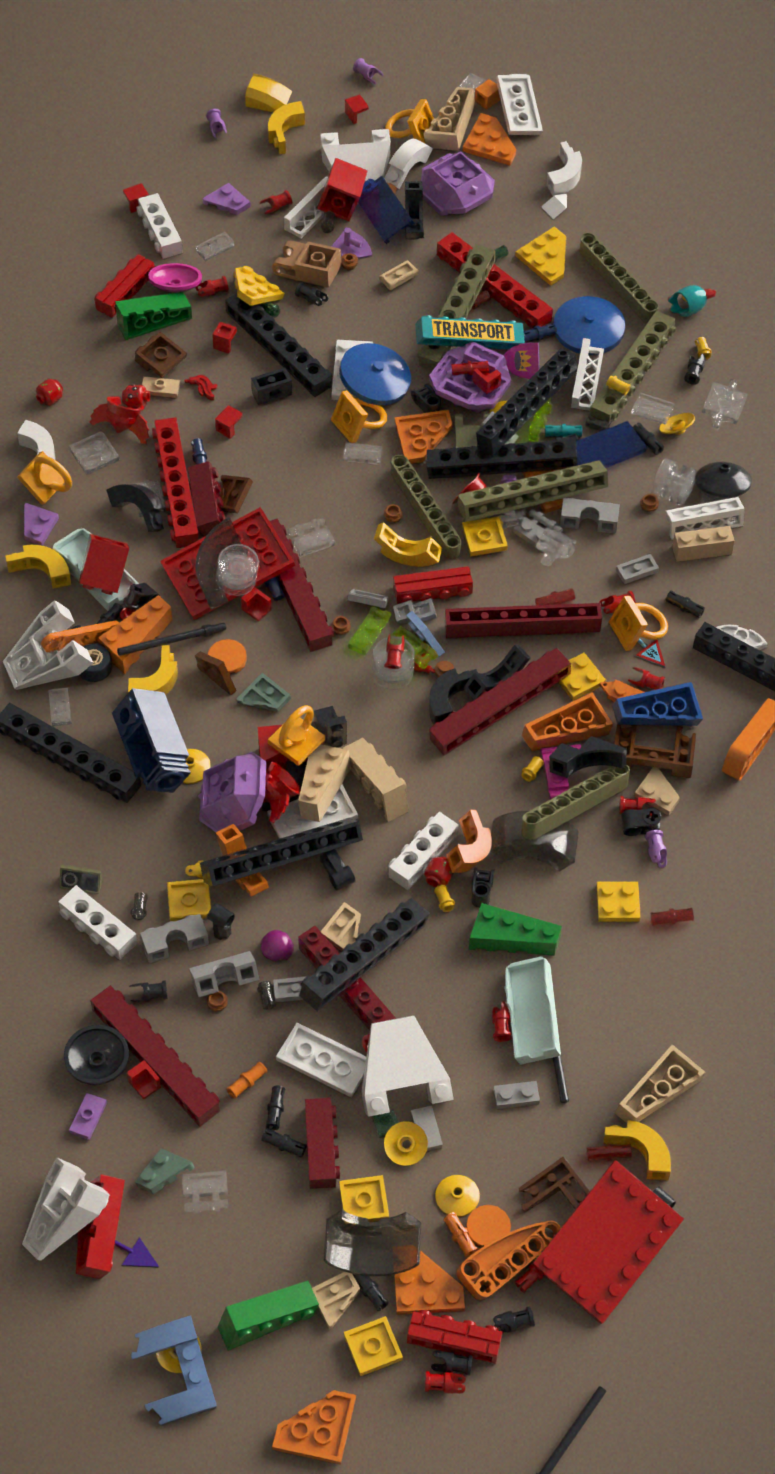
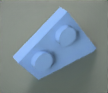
M413 611L406 615L410 620L408 625L416 632L418 637L422 641L426 640L438 656L445 653L420 618Z

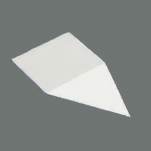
M567 194L555 195L541 206L553 220L567 208Z

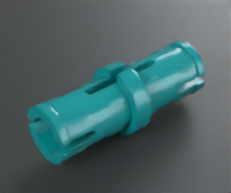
M545 425V437H565L576 433L577 437H582V425Z

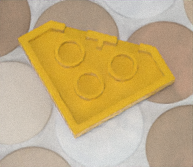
M554 226L515 252V256L552 286L564 278L566 236Z
M243 266L234 270L235 288L238 289L237 297L250 306L283 299L285 293L277 285L269 283L264 276L253 272L251 267Z

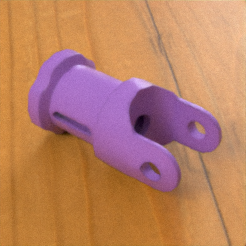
M362 58L357 59L354 63L353 71L359 72L366 80L373 84H376V82L371 78L376 73L383 76L380 70L373 65H368Z
M210 109L206 114V118L210 121L211 132L217 139V132L224 130L227 134L224 121L220 117V110Z
M651 830L645 835V839L649 844L648 854L653 863H658L660 868H664L667 865V850L663 845V832L661 830Z

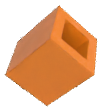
M490 79L475 88V102L486 110L501 100L497 83Z

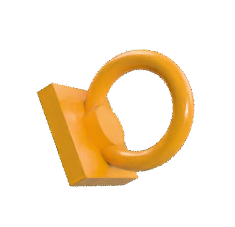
M420 99L415 109L400 111L387 121L385 129H389L390 137L404 138L413 135L414 139L425 143L424 131L430 128L431 122L434 119L427 99ZM410 116L407 120L409 129L404 131L392 130V126L396 121Z
M342 391L331 421L350 443H356L362 428L379 429L383 427L387 422V414L381 405L366 403L358 398H353L348 391ZM360 405L374 409L379 414L380 420L376 422L366 421L368 414Z
M43 451L39 452L17 476L41 505L45 504L56 491L67 492L72 487V479L67 470L59 462L48 457Z
M631 596L623 597L609 620L610 626L625 651L632 650L640 637L656 640L664 637L668 631L667 620L658 609L649 604L634 603ZM640 611L652 614L659 621L660 630L657 632L646 631L645 629L648 624Z
M304 705L296 709L286 722L268 738V744L299 766L325 741V735L311 726L314 712L310 706Z

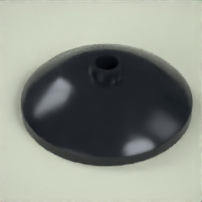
M713 462L701 467L697 471L695 482L707 494L717 497H736L750 489L752 478L743 467L737 464Z
M90 1025L78 1030L70 1037L64 1049V1062L68 1072L79 1082L88 1085H102L113 1081L124 1071L129 1059V1049L125 1038L120 1032L106 1025ZM97 1059L101 1060L100 1063H94Z

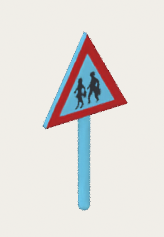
M639 638L637 642L644 649L635 656L665 667L658 639L647 646Z

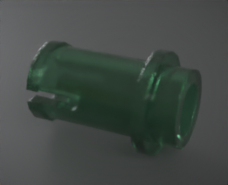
M505 245L494 249L495 262L504 256H508V249Z
M271 302L262 303L261 306L269 316L275 318L280 314L279 305L272 304Z

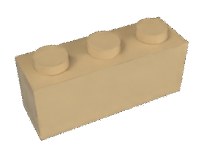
M730 526L674 533L672 548L676 562L732 555L735 540Z

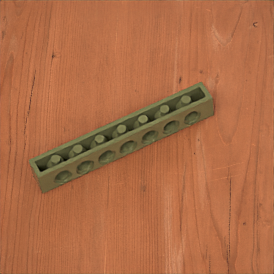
M475 243L473 249L469 250L467 261L462 264L459 277L454 279L453 289L447 293L446 303L441 305L438 318L443 316L449 317V319L467 318L495 262L494 249ZM424 345L423 348L420 347L417 354L419 366L434 370L447 351L451 350L452 346Z
M658 311L654 313L612 374L613 377L617 376V379L631 385L628 394L625 396L614 389L610 390L605 384L590 406V419L608 427L612 421L617 420L620 409L625 408L628 398L633 396L637 384L640 385L642 383L645 372L648 373L650 371L652 362L658 359L660 350L664 349L668 343V338L673 337L675 334V318Z
M598 460L458 494L459 512L467 522L608 487V471Z

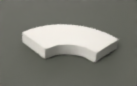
M721 625L716 627L758 650L767 648L768 643L765 639L751 629L747 630L738 627L739 625Z

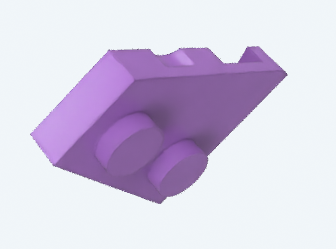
M229 183L203 198L204 205L208 206L210 203L216 205L217 209L229 211V213L235 215L251 207L250 201Z
M25 503V541L43 546L57 523L59 515Z

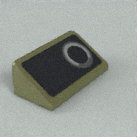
M68 865L60 866V888L71 890L78 886L84 892L100 893L103 883L101 870Z

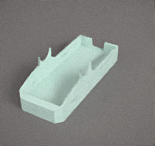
M84 528L73 531L53 546V550L64 558L69 572L78 581L91 534ZM124 569L118 593L113 592L112 595L101 592L102 589L95 587L94 590H87L108 611L115 603L123 604L124 598L130 592V585L139 583Z
M541 956L511 963L506 967V987L504 986L507 997V1002L505 1003L508 1006L511 1018L515 1059L522 1065L561 1056L550 964Z

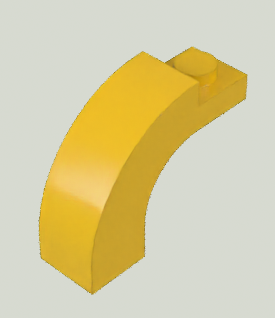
M301 101L281 106L269 118L268 141L269 144L273 143L274 148L278 149L279 155L286 154L284 132L290 128L305 125V112Z
M384 522L377 526L374 540L382 546L380 553L400 564L415 567L430 566L439 562L442 547L431 537L419 541L407 540L398 536Z
M24 545L23 552L5 556L9 573L25 569H39L49 576L52 589L71 585L66 561L58 552L41 545Z
M162 645L161 665L156 673L145 678H129L128 692L135 688L164 692L167 695L172 690L178 677L177 661H174V653H170V645Z
M627 1120L626 1128L618 1125L605 1127L603 1144L627 1145L636 1148L646 1160V1179L669 1180L671 1172L670 1153L664 1140L656 1131L645 1124Z

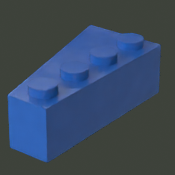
M692 682L618 698L612 705L618 725L698 726L703 720Z

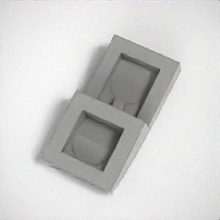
M431 598L415 604L410 600L393 606L397 624L409 623L410 620L406 615L411 611L421 621L437 618Z

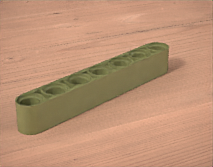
M582 234L580 238V254L643 322L648 323L654 313L658 311L659 306L656 300L594 234Z
M404 455L393 456L391 459L392 477L433 539L442 547L445 557L449 559L458 558L461 552V539L409 460Z
M625 765L623 769L610 766L525 813L522 817V836L529 840L537 839L626 789L629 782V766Z

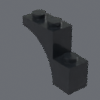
M333 706L314 710V723L316 729L325 735L326 746L339 748L347 744V721L345 715L337 717Z
M592 736L580 749L561 743L549 756L550 772L565 778L586 767L607 765L623 769L626 765V748Z

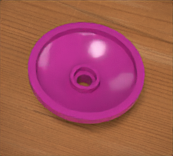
M170 263L151 269L148 279L154 287L168 293L189 291L198 286L202 281V273L199 269L187 264Z

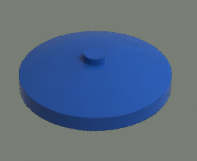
M583 296L571 299L560 306L554 317V327L557 328L555 336L558 341L567 349L579 354L581 353L583 338L590 339V347L602 348L604 353L614 349L622 341L625 332V319L622 312L611 302L598 297Z
M364 343L353 346L346 351L339 366L340 378L345 388L353 396L369 404L390 405L396 403L406 395L411 384V372L405 360L395 351L383 345Z

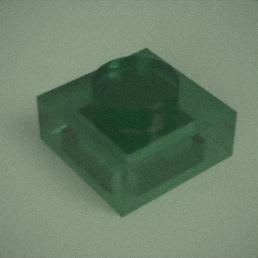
M391 1110L389 1113L373 1116V1122L379 1138H384L388 1130L398 1123L394 1110Z

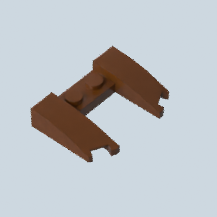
M617 724L614 744L626 748V765L629 766L630 770L632 764L671 769V776L691 778L696 733H693L692 737L689 738L681 734L683 727L677 725L674 750L634 745L637 725L621 728Z
M562 1157L519 1187V1192H524L526 1200L525 1204H521L522 1210L524 1212L528 1211L559 1191L563 1193L572 1207L576 1209L589 1193V1189L566 1159Z

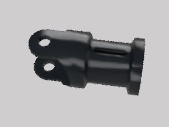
M303 281L295 289L297 297L301 296L311 304L321 306L322 301H328L327 294L315 287L307 286Z
M701 354L699 359H694L693 356H690L687 366L688 372L684 376V380L691 385L699 383L700 373L703 371L706 361L704 354Z
M166 980L156 984L144 982L129 986H141L144 990V995L141 999L130 1000L131 1002H146L153 998L168 999Z
M530 1306L526 1307V1310L517 1312L507 1311L493 1318L494 1326L500 1327L501 1329L498 1331H502V1333L516 1331V1328L528 1325L530 1327L535 1326Z
M433 1351L434 1357L443 1358L446 1362L444 1364H432V1370L463 1372L470 1376L473 1355L466 1357L454 1355V1352Z

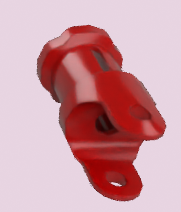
M287 190L283 191L282 194L272 195L259 202V204L268 202L272 206V209L267 210L264 214L275 212L280 207L293 204L291 195Z
M225 276L212 281L210 279L195 287L198 295L201 297L212 296L214 293L224 290L226 292L229 291Z
M628 591L627 594L620 596L612 595L601 599L599 603L601 607H604V613H614L624 596H631L634 603H636L633 592Z
M390 634L388 636L386 652L388 653L387 662L384 664V667L388 670L397 671L402 669L400 660L401 654L404 652V635L400 645L390 644Z
M637 667L632 668L643 673L638 682L628 679L630 683L643 688L646 686L654 690L663 688L664 676L658 677L650 674V671Z
M620 796L619 814L626 810H643L642 806L645 803H655L656 800L644 797L628 799Z
M506 1001L501 1003V1010L498 1007L492 1009V1023L495 1026L493 1038L498 1042L512 1039L509 1029L511 1018L508 1006L505 1003Z
M426 1371L425 1392L438 1390L448 1394L464 1393L466 1388L462 1383L466 1381V1377L463 1374L451 1372L430 1374V1371Z

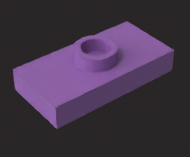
M86 1093L71 1124L69 1133L90 1140L107 1105V1100Z

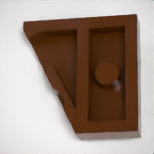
M221 475V481L223 482V488H221L220 492L223 501L221 510L223 512L238 513L253 481L247 477Z
M201 651L195 655L198 662L197 667L201 672L205 673L229 695L237 691L224 661Z

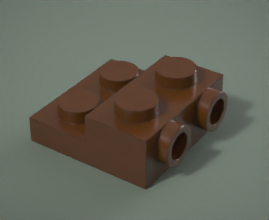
M161 332L151 336L144 346L138 347L135 351V362L147 371L152 370L161 378L187 357V353Z

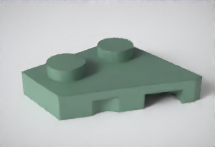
M261 673L236 700L242 705L279 712L292 698L288 692Z
M161 1148L136 1179L135 1183L139 1188L155 1194L163 1189L165 1185L177 1180L176 1175L186 1169L190 1172L195 1166L191 1161Z

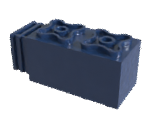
M132 688L114 709L112 715L135 776L141 777L144 780L143 783L146 785L147 791L174 793L191 773L188 770V764H186L189 753L164 692Z

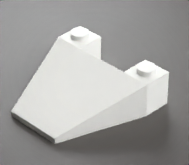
M389 129L372 130L371 143L339 145L338 132L320 134L322 161L330 172L335 158L366 169L368 172L361 196L378 195L379 187L382 185L390 159L391 141Z
M55 600L38 614L3 660L13 687L16 690L77 676L93 664L88 650L73 640L60 651L54 650V652L47 653L42 648L41 641L45 636L50 633L67 630L75 623L69 609Z
M415 1016L371 1024L362 1085L364 1109L368 1117L390 1112L386 1091L426 1083L428 1100L432 1104L454 1100L450 1078Z
M57 1157L46 1176L22 1243L40 1261L98 1217L102 1209L106 1207L108 1197L110 1196L102 1187L84 1180L86 1173L79 1167Z

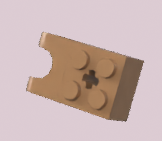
M287 241L283 246L285 258L278 257L272 264V270L280 277L329 288L342 266L341 249L312 242L304 244Z

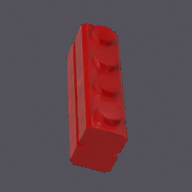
M139 254L134 259H130L127 262V266L123 270H119L116 277L112 281H108L105 288L95 295L96 309L113 318L116 315L115 301L131 299L149 280L148 274L155 267L154 262L145 259V257Z
M466 566L393 576V589L396 603L398 604L410 600L413 602L424 601L430 598L448 599L451 596L465 597L473 593V581L470 568Z
M419 1310L418 1312L413 1311L407 1334V1343L434 1350L454 1352V1354L468 1357L473 1355V1359L496 1364L502 1331H498L499 1329L495 1326L487 1325L484 1328L476 1326V1323L470 1320L458 1322L448 1315L437 1317L432 1316V1313L429 1311Z

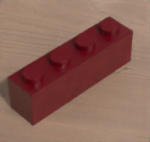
M209 461L188 467L196 524L203 537L224 527L223 522H226L225 515L221 510V507H223V501L219 496L221 488L216 479L219 478L216 467H212Z
M331 1098L305 1099L310 1189L335 1188L336 1179H340V1166H335V1159H339L338 1145L334 1146V1139H338L337 1125H333L332 1119H336V1105L331 1106Z

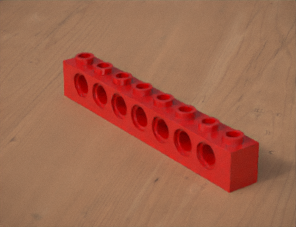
M451 232L437 242L436 255L441 260L447 262L453 269L460 272L462 264L467 261L469 250H472L473 247ZM493 264L481 289L489 297L499 302L502 307L512 312L515 317L524 321L528 327L534 329L535 326L542 327L552 321L553 308Z
M177 418L154 420L155 428H152L153 439H157V442H154L155 452L160 454L157 457L158 468L162 467V471H159L160 480L165 482V485L162 486L163 496L168 498V500H165L166 511H170V515H167L168 524L173 526V529L170 530L171 541H175L176 548L187 547L198 541L199 538Z

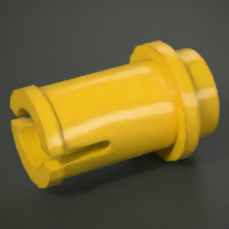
M699 337L697 338L698 341L695 340L698 350L697 355L700 358L701 354H704L706 360L711 357L712 351L708 348L706 339Z
M610 376L606 383L610 390L614 389L625 396L631 387L630 384L617 379V376Z
M534 756L528 766L522 769V778L528 782L535 780L537 772L544 764L543 760Z
M437 886L434 892L440 903V910H443V912L452 911L455 901L451 899L447 886Z

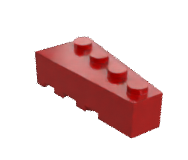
M102 1174L90 1183L102 1187L110 1194L108 1203L98 1217L78 1231L76 1274L101 1279L112 1269V1257L125 1183L123 1179Z

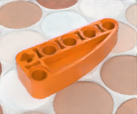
M768 698L733 742L722 767L723 773L740 781L752 766L775 731L774 700Z
M555 1221L535 1223L493 1240L457 1267L456 1274L458 1279L476 1300L487 1299L543 1251L552 1239L545 1234V1228L551 1229L554 1237L561 1228L560 1225ZM529 1242H534L536 1244V1252L531 1251L529 1249ZM513 1255L519 1257L520 1266L512 1262ZM467 1265L472 1268V1276L464 1272V1266ZM496 1269H499L503 1272V1280L498 1279L496 1277ZM482 1285H485L486 1289L482 1293L480 1291V1288Z

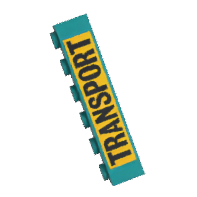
M425 315L415 323L416 341L420 345L463 347L465 344L475 342L489 349L510 350L514 346L525 343L523 323H516V321L466 320V318L462 317L449 319L446 316L432 318V316Z

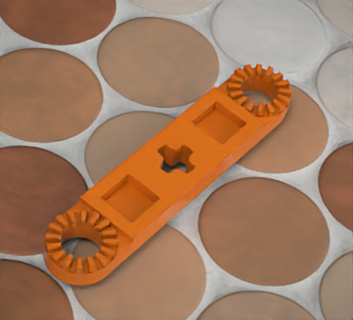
M110 621L50 633L43 638L41 646L47 653H51L54 650L60 651L72 640L81 646L99 643L98 637L119 622Z

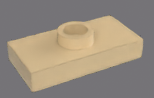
M407 260L380 275V281L389 290H392L417 276L418 270Z
M143 377L142 385L150 392L151 396L177 398L180 380Z

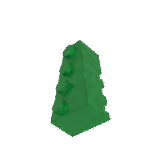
M184 292L115 301L117 325L125 341L192 319L191 305Z
M481 903L469 938V950H476V948L487 949L486 951L493 952L495 950H508V953L523 951L527 952V954L555 956L561 937L562 926Z
M305 1281L226 1306L218 1324V1330L229 1351L297 1321L310 1319L315 1315L319 1303L309 1281Z

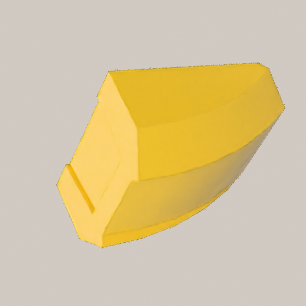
M253 73L246 90V107L275 112L278 108L287 104L292 91L271 78Z

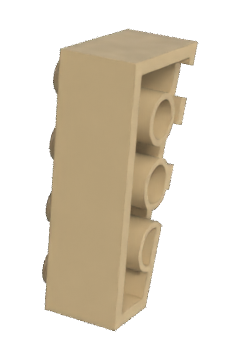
M457 87L448 98L446 106L440 109L438 117L432 120L430 128L424 131L426 145L434 149L459 151L475 106L473 88Z
M361 738L342 748L349 750L350 770L358 781L361 780L367 794L372 793L377 808H383L385 812L384 818L387 822L409 812L405 781L396 775L392 766L389 767L381 754L378 755L371 743L368 744L364 738Z
M320 744L309 755L298 800L301 818L317 822L322 820L351 769L349 750Z
M671 1045L621 1101L615 1114L626 1123L627 1120L640 1122L699 1083L706 1072L674 1045Z

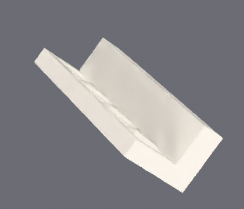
M328 177L322 179L284 217V230L302 238L327 214L324 211L316 210L315 207L319 204ZM314 215L315 217L311 220H305L306 216ZM304 225L301 231L295 229L296 226Z
M583 338L571 408L590 411V406L596 396L604 349L590 347V339ZM589 353L599 354V358L592 361L588 355ZM593 367L596 372L589 375L586 369ZM589 381L593 387L586 390L583 384ZM587 396L591 402L590 404L580 403V399Z
M739 497L666 510V517L670 523L671 540L674 539V533H678L675 532V527L679 526L685 527L679 532L730 526L731 528L743 526L744 506ZM738 515L737 521H729L733 516ZM716 519H720V520H721V521H720L718 524H716V525H712V524H711V523H712L714 520H716ZM696 523H703L699 528H693Z

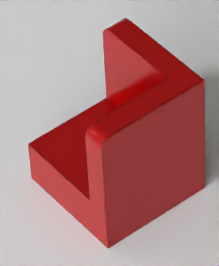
M360 94L345 99V113L352 123L356 124L357 114L369 109V106Z
M142 183L123 189V194L129 201L131 213L137 211L136 207L139 206V198L149 196Z
M220 322L212 334L213 349L229 354L231 352V340L235 336L237 328Z
M476 368L473 370L472 382L484 393L489 394L501 386V373L497 369L492 373H481Z
M228 405L215 418L216 431L231 439L235 435L234 425L243 417L242 412Z
M253 587L241 598V610L255 620L260 621L272 610L271 599Z
M145 1060L127 1072L128 1082L142 1099H146L161 1088L160 1078Z

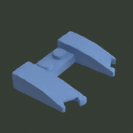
M191 1315L135 1334V1338H139L137 1352H132L131 1354L132 1360L175 1347L186 1384V1391L145 1404L148 1412L153 1408L162 1418L159 1421L160 1425L217 1407Z

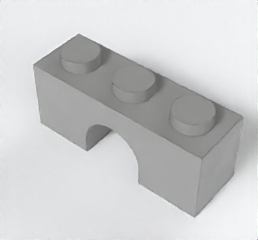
M563 498L560 527L579 529V523L583 519L589 518L597 522V532L616 534L620 504Z
M200 914L189 915L175 922L170 921L163 926L148 928L140 933L141 943L149 964L168 958V944L173 940L184 941L189 951L209 945L208 933Z
M250 951L189 968L193 987L198 997L219 992L218 985L226 981H236L239 985L260 980L255 959Z

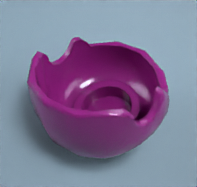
M273 930L261 939L260 950L264 957L277 962L280 959L288 960L294 952V944L287 933Z

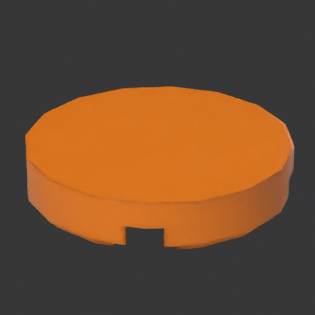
M231 639L220 640L214 643L208 652V655L224 661L229 674L241 671L247 661L244 646Z
M483 1205L474 1209L469 1215L466 1228L469 1231L468 1235L475 1245L484 1247L493 1240L509 1233L511 1223L508 1215L501 1208L493 1205Z

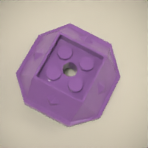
M461 151L455 154L449 153L422 168L423 200L441 216L448 215V213H467L493 197L495 180L479 164L470 160Z
M470 342L463 347L447 351L429 375L430 383L436 395L452 401L455 406L460 405L476 413L485 409H493L511 385L505 356L475 342ZM468 361H488L489 373L496 369L501 373V386L486 394L472 382L473 375L453 376L451 364L468 363Z
M254 752L226 759L224 762L203 771V784L201 785V793L198 795L200 798L199 821L215 832L232 824L239 831L254 825L257 819L256 814L265 798L266 761Z

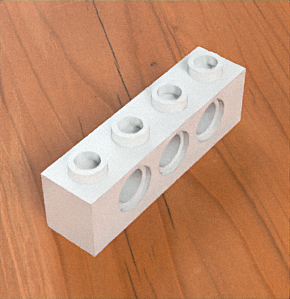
M156 193L139 198V206L136 207L139 217L142 216L145 229L148 228L150 240L155 242L156 252H160L163 259L183 253L182 241L159 194Z
M438 812L435 817H430L426 827L422 831L419 830L415 834L413 841L403 847L401 854L390 861L388 865L389 878L406 890H409L422 876L430 860L434 857H439L458 836L459 825L441 812Z
M78 886L72 888L58 901L61 916L66 920L70 919L80 932H86L95 944L102 945L110 956H115L121 960L137 945L136 933Z

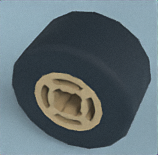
M100 644L85 645L84 648L88 650L93 664L79 675L88 682L104 680L112 670L110 652Z

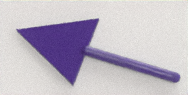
M140 1237L132 1249L115 1240L117 1247L129 1253L122 1265L159 1267Z

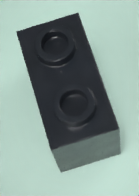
M286 368L251 378L252 394L257 404L261 405L292 395V379Z

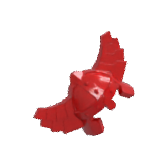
M110 396L107 397V403L99 404L90 415L92 419L89 422L92 425L104 421L110 422L117 433L129 429L138 437L140 443L147 444L146 439L149 438L148 431L150 430L147 426L148 422L141 415L144 406L140 405L137 409H133L131 406L127 408L119 406L121 405L120 397Z
M271 762L270 766L266 767L265 798L263 802L271 804L269 821L273 824L285 813L290 798L299 795L301 791L295 779L275 762Z

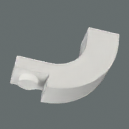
M417 139L406 141L389 162L391 166L383 181L391 183L400 189L412 166L419 161L426 163L433 148Z
M567 141L561 142L559 156L565 166L562 169L547 174V187L552 196L569 192L580 180L582 157L580 151L574 152L573 148L569 147Z
M25 420L17 433L19 445L33 449L37 454L43 451L48 457L55 460L54 444L48 431L37 423Z

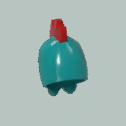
M698 285L686 286L668 297V302L672 304L670 311L678 313L683 317L694 315L705 307L709 298L716 296V291L711 290V288L703 289ZM679 294L688 303V308L683 309L679 306L677 300Z

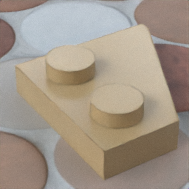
M657 767L651 769L634 794L636 798L655 799V803L647 804L667 815L671 814L680 799L679 795Z
M344 902L321 930V933L333 946L342 951L346 945H352L356 941L361 914Z
M350 1269L312 1287L319 1303L318 1309L329 1329L333 1328L360 1292V1287Z

